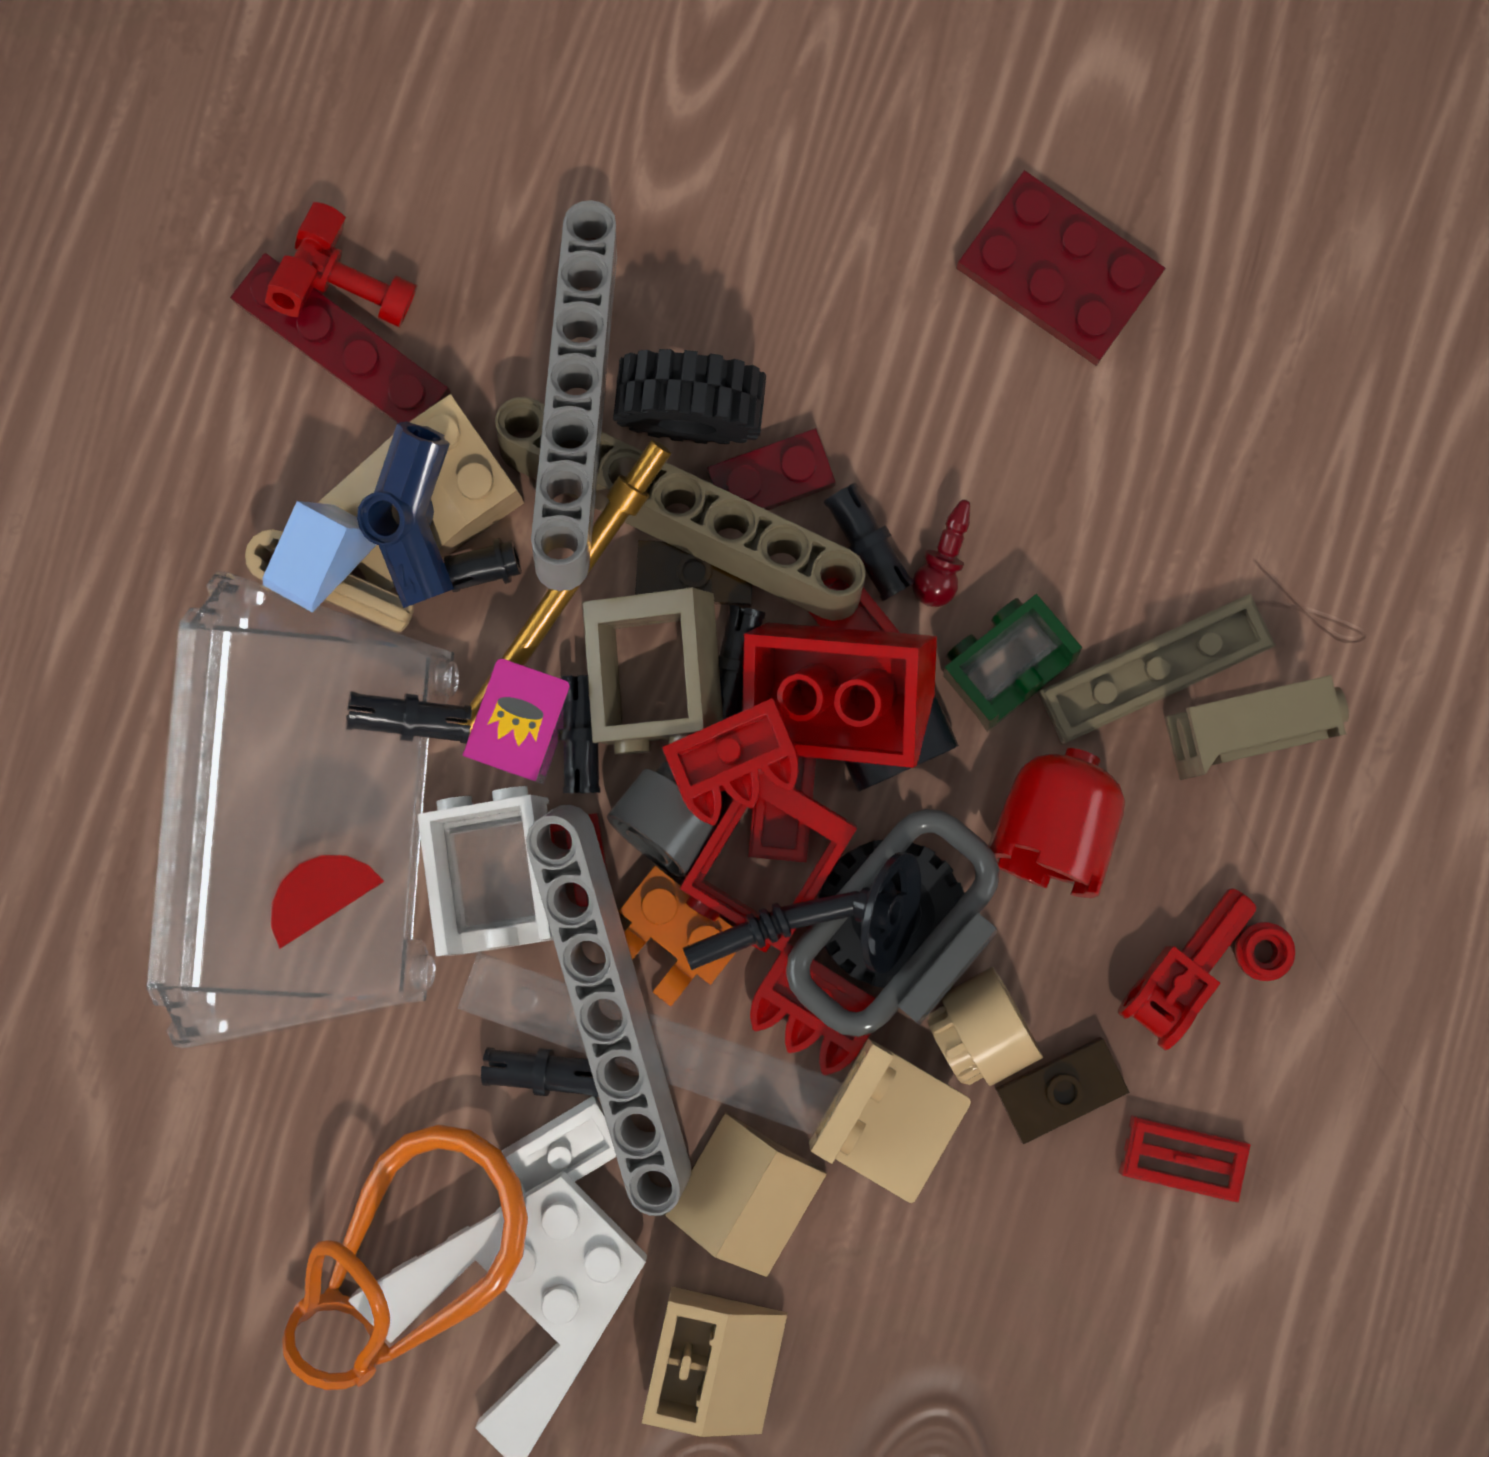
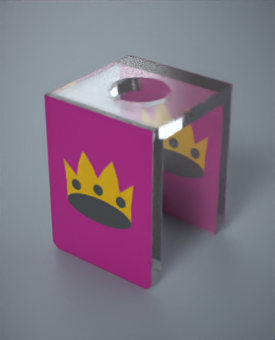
M498 659L462 756L544 785L559 744L557 729H563V707L570 690V684L563 679L517 663Z

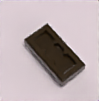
M638 540L635 595L693 587L713 593L715 605L751 606V583L664 541Z
M1101 1037L995 1088L1023 1144L1130 1093L1104 1039Z

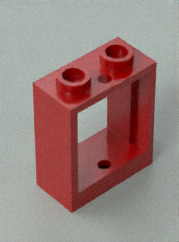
M763 773L759 775L760 798L831 840L792 904L814 900L857 830V825L795 787L792 792L781 789L773 784ZM734 799L679 889L690 895L686 904L699 914L712 921H716L721 914L739 925L746 922L747 914L753 913L756 917H759V913L704 880L748 808ZM796 928L791 929V936L793 935ZM779 934L778 941L775 943L766 939L765 947L759 948L756 944L752 946L766 953L772 945L782 952L791 936L785 938L782 934Z

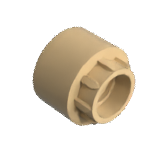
M993 966L950 989L942 998L944 1005L929 1014L927 1022L946 1061L961 1083L971 1085L984 1078L989 1086H992L1043 1058L1029 1027Z

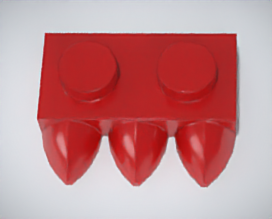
M773 698L662 747L684 803L698 819L712 826L717 824L720 816L722 791L726 790L741 805L754 809L760 792L759 775L764 773L773 784L789 792L793 791L797 782V758H799V755L777 703Z
M787 943L756 990L750 1011L752 1030L755 1032L765 1030L778 1023L787 1013L790 1014L785 1029L787 1052L791 1054L804 1050L823 1035L824 1039L819 1053L821 1074L825 1076L836 1073L848 1066L857 1057L870 1034L859 1037L842 1035L824 1024L800 1003L790 990L786 976L787 959L794 947ZM813 959L810 965L811 978L843 1008L848 1011L859 1012L865 1010L875 1000V997Z

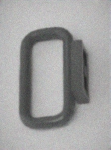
M923 809L910 813L898 822L838 892V894L861 891L864 887L871 888L874 879L887 860L895 853L905 852L917 837L925 833H935L941 836L969 859L975 869V880L970 888L865 1010L852 1012L843 1008L813 981L810 974V965L815 956L849 917L810 925L795 943L788 956L786 976L790 990L800 1003L824 1024L842 1035L859 1037L874 1033L886 1024L899 1008L920 1025L997 934V928L980 914L998 888L1000 869L996 856L985 841L957 818L942 810Z

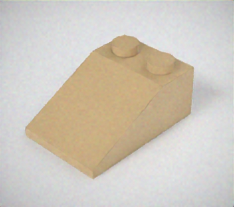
M451 394L410 421V423L428 426L444 435L445 440L450 443L431 497L434 515L430 529L443 559L444 556H448L525 502ZM393 435L318 503L335 505L357 517L358 507L362 500L375 491ZM393 505V518L395 519L396 523L399 524V512ZM376 545L357 566L368 582L394 593L396 588L379 545Z

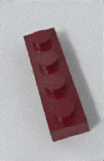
M267 253L262 255L230 297L236 305L396 423L410 422L451 394L447 386L314 288L298 317L284 315L267 305L265 299L268 285L280 265L278 261Z

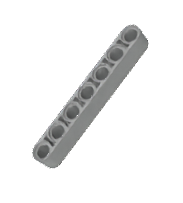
M593 200L581 201L573 205L566 212L563 220L531 534L536 575L542 584L549 589L557 591L571 590L579 586L587 577L590 565L617 265L615 215L608 206ZM586 238H596L597 240L587 241V240H584V239H586ZM581 287L595 288L591 291L577 290ZM577 337H586L591 339L587 342L581 343L571 341L572 339H575ZM572 388L587 390V392L581 395L565 393ZM568 440H576L583 443L581 446L572 449L559 446ZM565 493L574 494L579 497L577 500L565 504L553 500L556 496ZM564 547L574 551L566 559L557 560L547 556L555 548Z
M560 805L540 817L529 828L526 837L527 852L627 1195L632 1205L640 1212L650 1216H661L670 1212L678 1203L691 1176V1163L593 823L589 815L581 808L573 805ZM551 824L561 825L569 831L572 837L571 849H561L552 842L549 835ZM567 883L579 884L586 890L589 897L588 907H580L569 900L566 894ZM592 941L602 947L606 962L597 964L590 961L583 952L582 942ZM609 999L614 1001L620 1007L623 1019L612 1020L607 1018L601 1012L598 1000ZM624 1056L631 1059L636 1064L639 1075L628 1076L623 1074L615 1063V1057ZM642 1114L647 1116L653 1122L655 1131L645 1132L634 1125L631 1115ZM659 1171L665 1174L672 1186L662 1188L655 1185L650 1180L647 1172Z

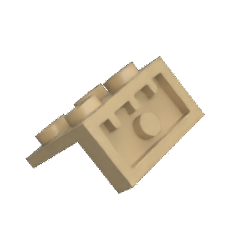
M868 1038L809 1140L810 1150L833 1164L835 1159L905 1201L913 1203L967 1112L971 1101L963 1093Z

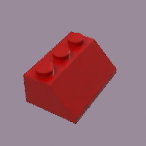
M767 622L744 634L743 711L773 698L777 703L799 756L914 768L918 764L935 695L937 636Z

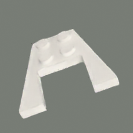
M564 1171L523 1195L528 1214L524 1254L505 1290L557 1343L478 1419L475 1428L504 1457H528L647 1259V1254ZM501 1207L495 1213L471 1227L466 1226L452 1234L446 1241L418 1257L416 1255L393 1268L391 1273L377 1280L386 1298L390 1313V1326L386 1337L390 1343L475 1260L488 1272L500 1250L504 1223ZM360 1287L352 1294L348 1301L374 1326V1318L369 1301Z

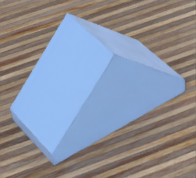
M297 501L262 577L263 586L313 613L377 544H373L364 537L359 528L357 517L331 504Z

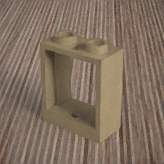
M692 587L582 602L593 743L613 744L615 754L650 752L649 741L669 739L670 744L723 720L713 593ZM681 621L688 718L623 725L616 629Z

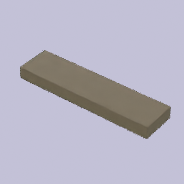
M1250 593L1037 693L1063 745L1276 645Z

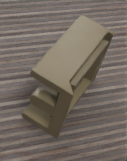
M1332 675L1189 707L1186 708L1187 712L1164 717L1179 779L1184 780L1205 775L1212 765L1345 735L1344 722L1348 721L1349 710L1342 689L1334 687Z

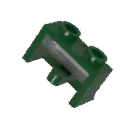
M1037 594L1024 604L1018 598L1009 602L992 617L991 621L995 625L993 629L979 640L973 634L967 636L945 656L950 663L944 667L943 677L973 711L987 732L1076 662L1082 650V646Z

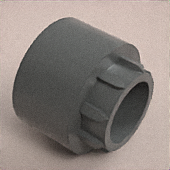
M663 762L656 772L644 769L607 815V819L613 828L634 848L659 867L681 879L687 877L719 824L718 821L715 826L707 824L698 819L688 809L668 762ZM722 798V808H721V812H720V816H719L718 821H719V820L721 819V817L725 814V809H724L725 801H724L723 798Z

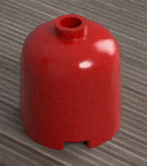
M1067 748L1065 755L1045 754L1036 756L1022 766L1014 780L988 844L994 852L996 859L999 858L998 866L1000 870L1043 888L1048 887L1050 878L1074 884L1070 894L1072 896L1083 898L1099 896L1125 808V799L1120 784L1112 775L1099 767L1101 761L1099 757L1081 749Z

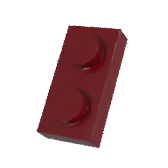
M816 428L707 467V472L713 485L765 510H770L829 489L836 484Z

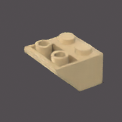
M671 1286L642 1423L700 1437L762 1434L787 1312Z

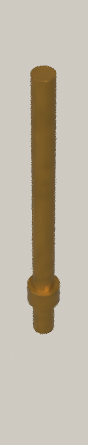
M652 439L626 477L620 475L606 494L609 502L593 524L588 574L629 515L636 516L649 498V494L646 492L647 488L672 454L659 442ZM580 585L566 591L548 589L501 659L525 666ZM491 674L469 704L472 707V719L463 725H471L470 733Z

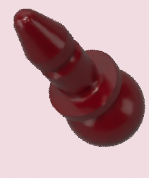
M962 499L949 514L945 523L946 529L942 531L937 544L938 551L926 550L924 557L927 563L920 566L913 576L915 582L912 584L913 592L916 598L924 605L930 607L944 606L952 601L958 591V577L956 573L963 569L964 562L955 556L959 555L965 539L964 533L967 532L970 525V502L968 500Z

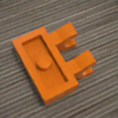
M654 866L618 912L631 922L630 926L624 931L632 961L650 938L678 959L653 990L655 995L671 1007L696 974L711 985L735 955V953H732L691 970L683 947L732 928V926L721 917H718L716 921H712L690 908L686 904L690 895L680 890L681 886L657 866Z

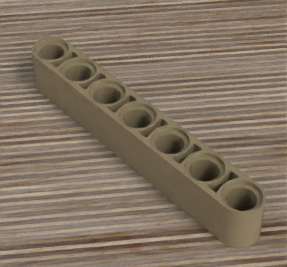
M527 397L512 398L498 409L495 417L500 455L503 461L512 469L537 480L545 404ZM523 430L534 432V434L528 438H516L512 436L514 433ZM601 432L595 509L603 511L609 500L606 494L620 475L626 477L643 453L642 450L604 432ZM568 440L559 446L572 449L581 446L583 443L576 440ZM665 462L647 488L646 492L649 494V498L636 516L629 515L624 522L821 618L832 621L843 620L851 616L858 608L866 573L864 563L857 554ZM565 493L566 495L573 497L575 499L579 498L574 494ZM680 503L687 505L691 509L685 513L676 514L669 512L665 508L672 504ZM726 528H733L739 530L744 535L737 539H727L720 536L718 532ZM778 553H785L794 557L796 562L782 565L774 562L770 557ZM831 578L841 579L849 585V588L840 591L832 590L824 585L823 581Z

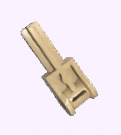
M274 529L261 531L253 536L247 545L245 552L246 565L250 572L261 581H263L262 577L269 564L268 559L274 553L283 531ZM351 573L324 600L394 632H402L407 627L414 611V605L403 608L397 594Z

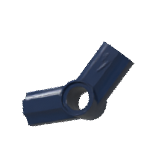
M408 421L397 423L375 491L362 500L357 514L358 525L364 537L373 544L379 545L403 608L454 589L430 529L434 515L431 497L450 443L445 440L444 435L428 426L416 425ZM393 505L396 507L397 511L399 512V517H400V522H399V524H397L396 521H395V519L393 518V514H392V506H393Z

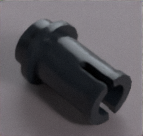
M501 538L493 539V546L454 556H444L445 567L451 582H453V592L503 579L505 584L511 583L512 576L522 573L519 556L513 540L502 542Z

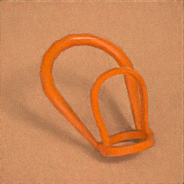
M438 1124L403 1135L377 1158L361 1189L343 1244L337 1241L325 1240L318 1242L311 1250L306 1268L305 1297L294 1307L282 1338L283 1356L292 1373L306 1384L324 1390L347 1389L354 1385L360 1387L373 1377L377 1365L393 1360L476 1314L507 1288L523 1258L528 1214L521 1182L500 1149L472 1130ZM444 1149L461 1152L484 1168L498 1190L504 1218L500 1250L484 1277L389 1348L384 1342L390 1326V1313L386 1298L377 1280L356 1256V1253L388 1187L400 1168L416 1155L432 1150ZM327 1255L335 1259L336 1264L329 1287L321 1294L322 1267L324 1257ZM347 1272L350 1273L365 1293L372 1310L374 1326L348 1301L350 1297L343 1295L339 1291ZM337 1310L350 1314L360 1321L370 1335V1339L358 1355L353 1369L342 1373H328L312 1367L302 1359L297 1350L295 1331L301 1322L310 1319L316 1312Z

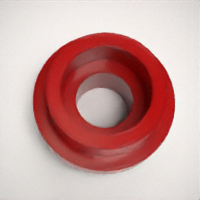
M1270 922L1254 923L1246 927L1236 940V962L1247 976L1255 980H1277L1283 977L1294 963L1295 945L1293 939L1284 928ZM1266 940L1271 944L1273 953L1268 961L1261 963L1256 959L1254 949L1257 943Z

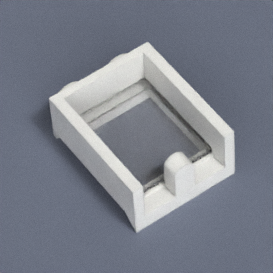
M527 786L509 787L492 791L493 801L472 804L471 796L451 797L436 801L437 811L417 814L436 956L463 955L553 940L526 845L529 828L536 820L548 812V798L528 795Z

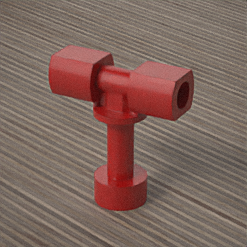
M313 202L297 233L294 246L297 251L294 256L285 255L268 285L265 303L284 315L298 317L312 289L315 288L325 293L331 283L381 306L378 318L400 328L411 306L418 285L397 275L391 284L388 285L341 263L342 250L335 248L342 234L346 217L330 205Z

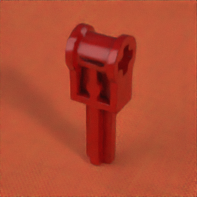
M1234 888L1228 889L1181 951L1175 946H1165L1146 973L1125 996L1118 1008V1014L1124 1019L1133 1017L1157 1036V1044L1166 1051L1173 1047L1188 1031L1197 1014L1221 984L1209 972L1256 912L1257 907L1254 902L1244 893Z

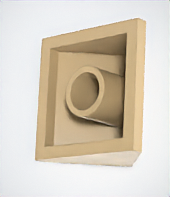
M725 1112L693 1166L688 1184L678 1203L665 1216L715 1258L767 1277L827 1172Z

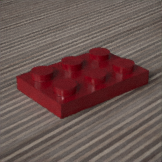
M1025 170L958 261L956 267L957 270L1095 366L1098 365L1166 269Z

